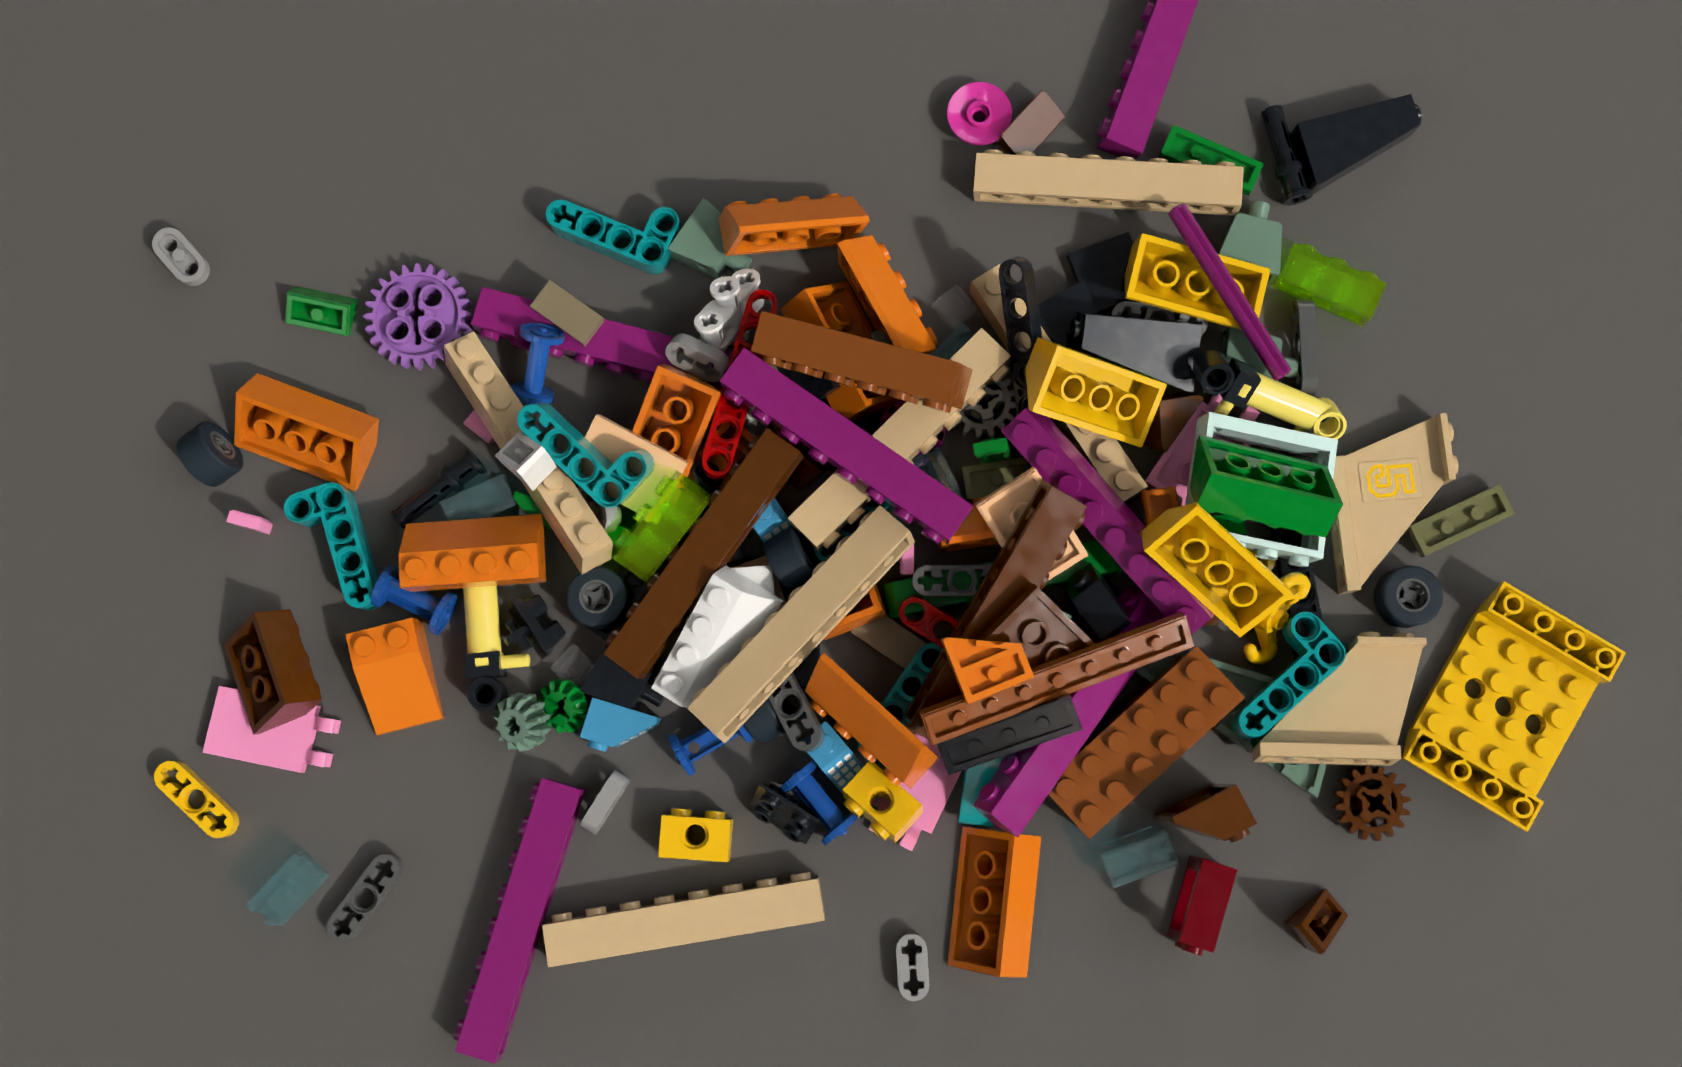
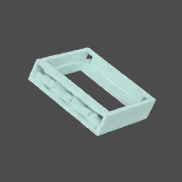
M1208 412L1198 418L1196 423L1185 505L1194 503L1190 491V482L1199 435L1209 438L1215 436L1312 457L1313 463L1328 467L1332 479L1334 476L1338 440ZM1229 532L1247 550L1256 552V557L1260 559L1277 560V557L1289 559L1288 563L1290 565L1308 567L1309 563L1323 559L1325 537L1302 535L1301 547Z

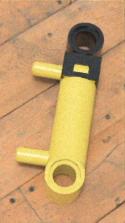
M1216 350L1204 351L1194 360L1193 372L1203 390L1212 395L1220 394L1222 397L1214 413L1228 416L1234 405L1243 409L1248 405L1295 425L1293 428L1295 431L1305 433L1309 431L1314 435L1332 439H1339L1345 433L1347 421L1336 404L1329 398H1316L1256 372L1252 365L1232 357L1228 364L1224 355ZM1219 369L1216 374L1208 376L1212 370ZM1330 417L1327 421L1320 423L1323 419Z
M497 586L463 588L468 654H464L465 675L467 679L474 680L468 687L467 697L472 707L477 710L494 712L499 710L498 703L508 698L506 686L497 678L507 677L506 669L528 667L530 665V655L528 653L505 655L501 650ZM491 685L494 688L495 697L490 703L485 704L481 700V691L484 687Z

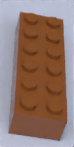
M761 311L751 352L762 355L761 360L767 364L791 370L792 367L794 371L821 379L823 373H825L824 379L854 387V383L857 381V388L883 396L886 395L887 390H890V397L913 404H918L920 398L923 399V406L950 413L952 407L962 410L973 369L956 361Z
M1194 645V647L1186 649L1085 741L1048 795L1080 830L1091 839L1245 697L1210 659Z

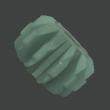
M518 692L498 703L499 710L492 714L498 721L492 729L499 730L501 734L498 741H507L508 750L518 749L520 752L528 751L542 744L546 740L545 734H548L552 729L546 723V720L551 715L546 714L543 710L546 702H537L536 694L525 695L524 692Z

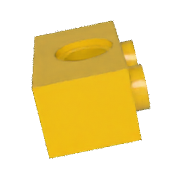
M869 761L842 789L846 799L844 805L858 818L863 814L872 822L869 827L879 838L884 841L889 838L896 843L923 814V805L901 785L897 787L882 773L884 770L875 762L872 764ZM878 797H884L890 801V806L884 811H877L871 807L872 801Z
M671 808V814L662 815L658 857L717 862L730 861L733 819H725L726 812L705 811V817L691 816V809ZM694 824L700 825L705 830V839L701 844H694L688 839V830Z

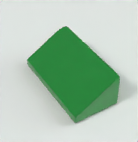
M296 286L287 291L285 323L350 336L358 307V299Z

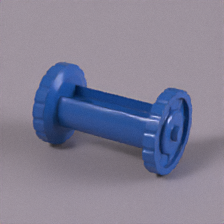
M524 323L520 327L519 335L531 342L524 382L512 384L511 389L522 403H553L555 393L549 387L544 386L550 346L562 344L565 333L561 329L549 324Z
M389 565L380 575L373 588L371 605L381 608L387 601L429 620V632L437 636L449 623L455 611L458 597L448 592L441 600L425 591L409 592L400 588L399 567Z
M742 725L726 743L740 735L747 743L752 741L753 737ZM707 727L682 741L674 733L668 736L670 745L675 752L676 760L680 761L689 776L696 773L693 762L726 744ZM692 742L700 745V749L696 753H692L688 749L689 744Z
M812 760L800 771L796 769L792 773L793 777L785 782L779 790L784 794L794 788L828 830L821 840L826 846L839 834L841 836L846 834L847 828L858 817L853 813L845 817L811 775L818 766Z

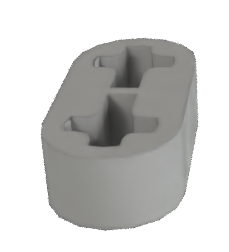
M684 333L676 335L666 347L665 354L673 365L711 383L720 381L729 366V358L724 352Z
M615 770L588 809L580 826L594 835L597 834L622 796L630 779Z
M909 932L903 934L896 943L898 988L905 999L919 1001L929 991L928 952L926 942L922 936ZM909 939H914L915 944L921 946V951L915 953L916 964H909L907 952L901 951L902 947L907 946ZM909 969H916L917 980L924 982L923 986L918 987L915 994H911L910 989L903 986L904 982L910 980Z

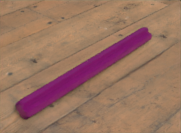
M1181 203L1172 208L1168 216L1274 380H1279L1289 374L1291 368L1186 204Z

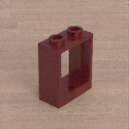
M1189 856L1167 932L1169 937L1176 940L1174 946L1202 956L1203 950L1214 953L1237 869L1204 858Z

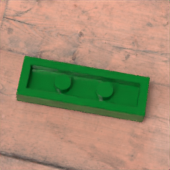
M1175 125L1172 126L1158 157L1168 160L1169 163L1197 160L1202 165L1232 162L1235 166L1244 167L1242 194L1249 196L1264 164Z

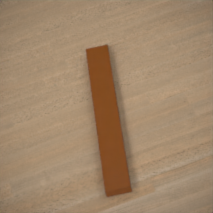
M1178 612L1031 668L1034 678L971 704H966L961 694L921 709L919 714L931 746L1192 648L1194 644L1186 615Z

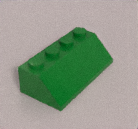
M1201 435L1197 439L1190 482V491L1194 503H1198L1208 513L1218 512L1231 515L1242 521L1252 520L1264 523L1272 528L1282 527L1295 530L1302 535H1316L1326 538L1343 506L1341 497L1326 465Z

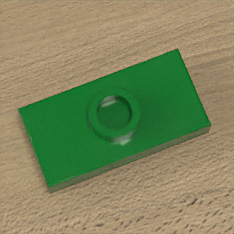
M1007 437L988 438L980 443L973 444L975 457L980 464L1014 459L1013 449Z

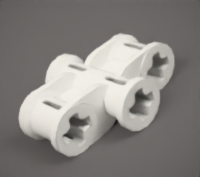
M749 268L736 271L731 277L723 276L711 283L710 293L715 300L709 302L694 319V326L700 333L699 340L722 352L728 346L735 345L747 300L750 294L759 290L760 274L756 270ZM758 299L753 303L752 307L755 312H758L763 307L764 299ZM749 330L743 336L745 341L749 337Z

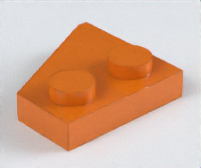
M951 637L940 639L966 704H971L1034 678L1021 643Z

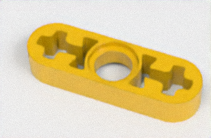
M166 761L157 767L154 773L156 786L207 835L213 838H224L236 832L239 826V817L236 811L185 763ZM168 770H178L175 777L182 784L189 785L183 788L176 782L168 783L167 781L170 778L167 773ZM196 789L202 791L205 796V802L199 809L192 808L188 800L190 793ZM211 811L216 816H226L227 818L224 821V824L227 826L226 829H216L215 826L218 821L212 815H205L204 817L202 815Z

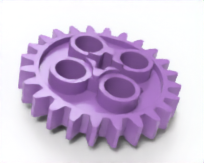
M419 263L415 264L414 272H410L405 265H402V275L400 276L392 270L389 271L392 280L387 282L380 278L379 282L383 287L382 290L371 289L370 291L376 297V300L365 302V305L373 310L372 313L363 315L366 321L373 323L365 328L369 335H375L370 340V343L374 347L380 346L378 353L383 357L389 355L388 360L392 364L396 365L401 360V366L407 370L412 362L419 371H422L424 362H427L434 369L436 366L435 359L440 358L446 364L444 345L462 337V332H472V329L465 324V321L472 320L473 318L470 312L465 311L472 306L469 299L463 298L467 294L466 290L463 287L457 288L459 281L454 276L448 279L449 274L446 270L442 269L436 275V269L432 264H429L425 272ZM418 289H421L418 301V299L416 298V292ZM438 294L442 295L438 305L429 306L431 297ZM409 296L406 305L396 307L397 300L400 297ZM420 310L424 313V316H419ZM414 318H418V324L413 320ZM440 326L442 328L440 335L434 339H429L430 330ZM408 327L409 330L406 337L397 340L396 333L398 330ZM420 334L421 343L419 345H416L418 341V336Z

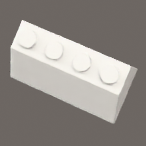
M728 566L719 569L712 574L651 688L677 705L688 708L696 692L703 687H707L716 678L719 668L726 662H731L740 653L742 644L748 638L756 636L764 628L766 619L773 612L779 611L784 601Z

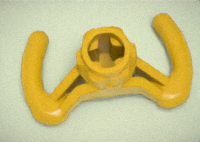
M1294 572L1280 579L1293 591L1294 595L1254 626L1261 650L1257 651L1256 646L1252 643L1244 646L1245 656L1253 664L1269 662L1277 653L1276 632L1286 624L1289 617L1287 610L1292 604L1300 599H1304L1309 593L1311 583L1306 575Z

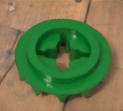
M567 679L551 681L541 689L542 695L537 701L546 702L543 710L546 714L551 715L546 720L547 724L555 728L557 733H571L579 729L584 724L588 713V704L584 693L580 691L581 689L578 685ZM567 698L563 706L566 712L558 714L559 705L557 702Z

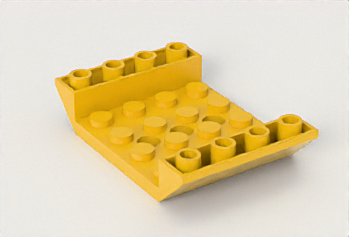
M1502 581L1473 613L1407 732L1402 759L1524 832H1528L1544 801L1536 797L1597 685L1612 680L1626 652L1507 582ZM1470 679L1477 681L1480 685V694L1475 699L1469 697L1465 691V685ZM1500 697L1506 698L1510 703V712L1506 716H1501L1495 709V703ZM1530 715L1536 716L1540 721V730L1536 734L1530 733L1525 725L1526 719Z

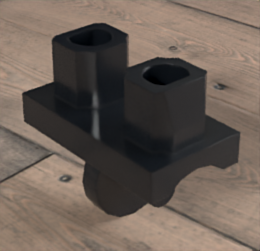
M537 594L523 600L519 596L511 601L513 606L509 609V612L514 620L512 619L505 624L511 633L504 640L505 644L508 647L518 644L523 652L528 651L533 646L542 660L551 655L554 646L564 638L566 633L556 620L543 628L541 627L536 618L548 610L542 597Z

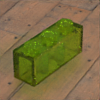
M1294 243L1287 251L1280 267V274L1271 287L1297 299H1313L1315 307L1363 327L1372 319L1387 283L1379 280V277L1370 271H1358L1349 267L1348 263L1341 258L1324 256L1309 244Z
M677 470L670 478L665 475L653 491L657 496L650 505L644 502L633 517L637 522L630 531L624 528L613 543L616 547L613 559L646 583L709 503L710 494Z

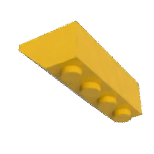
M1144 233L1132 244L1125 272L1126 299L1241 330L1187 245ZM1219 255L1259 318L1270 268Z
M1039 337L1036 340L1025 369L1030 411L1141 448L1167 387V384L1144 374Z
M1198 503L1167 509L1141 531L1144 551L1239 637H1242L1294 595L1289 587Z

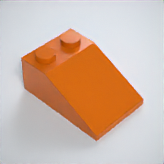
M412 617L345 634L352 667L376 735L444 719L423 621Z

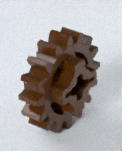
M1369 765L1361 766L1360 773L1356 769L1348 770L1350 780L1339 778L1338 782L1343 788L1341 791L1332 792V795L1339 798V803L1331 805L1332 809L1341 810L1342 813L1336 821L1338 823L1347 822L1348 825L1345 832L1353 834L1358 830V839L1367 840L1370 834L1373 841H1381V832L1386 837H1393V826L1397 828L1405 826L1399 819L1400 816L1410 815V811L1403 808V803H1407L1411 799L1410 797L1402 796L1400 793L1406 787L1405 783L1395 784L1394 781L1397 774L1389 772L1384 776V767L1375 766L1373 772ZM1369 779L1377 781L1368 789L1359 785V783ZM1389 796H1391L1392 799V808L1390 806ZM1366 797H1374L1372 803L1376 809H1368L1370 803L1366 800ZM1350 798L1352 799V805H1353V810H1352V811H1351V808H1350ZM1373 818L1383 821L1376 826L1369 827L1365 825L1370 823Z

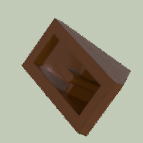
M1185 392L1163 395L1144 441V446L1148 449L1167 452L1204 398L1199 394Z
M1325 888L1284 923L1307 950L1322 954L1326 951L1349 915Z

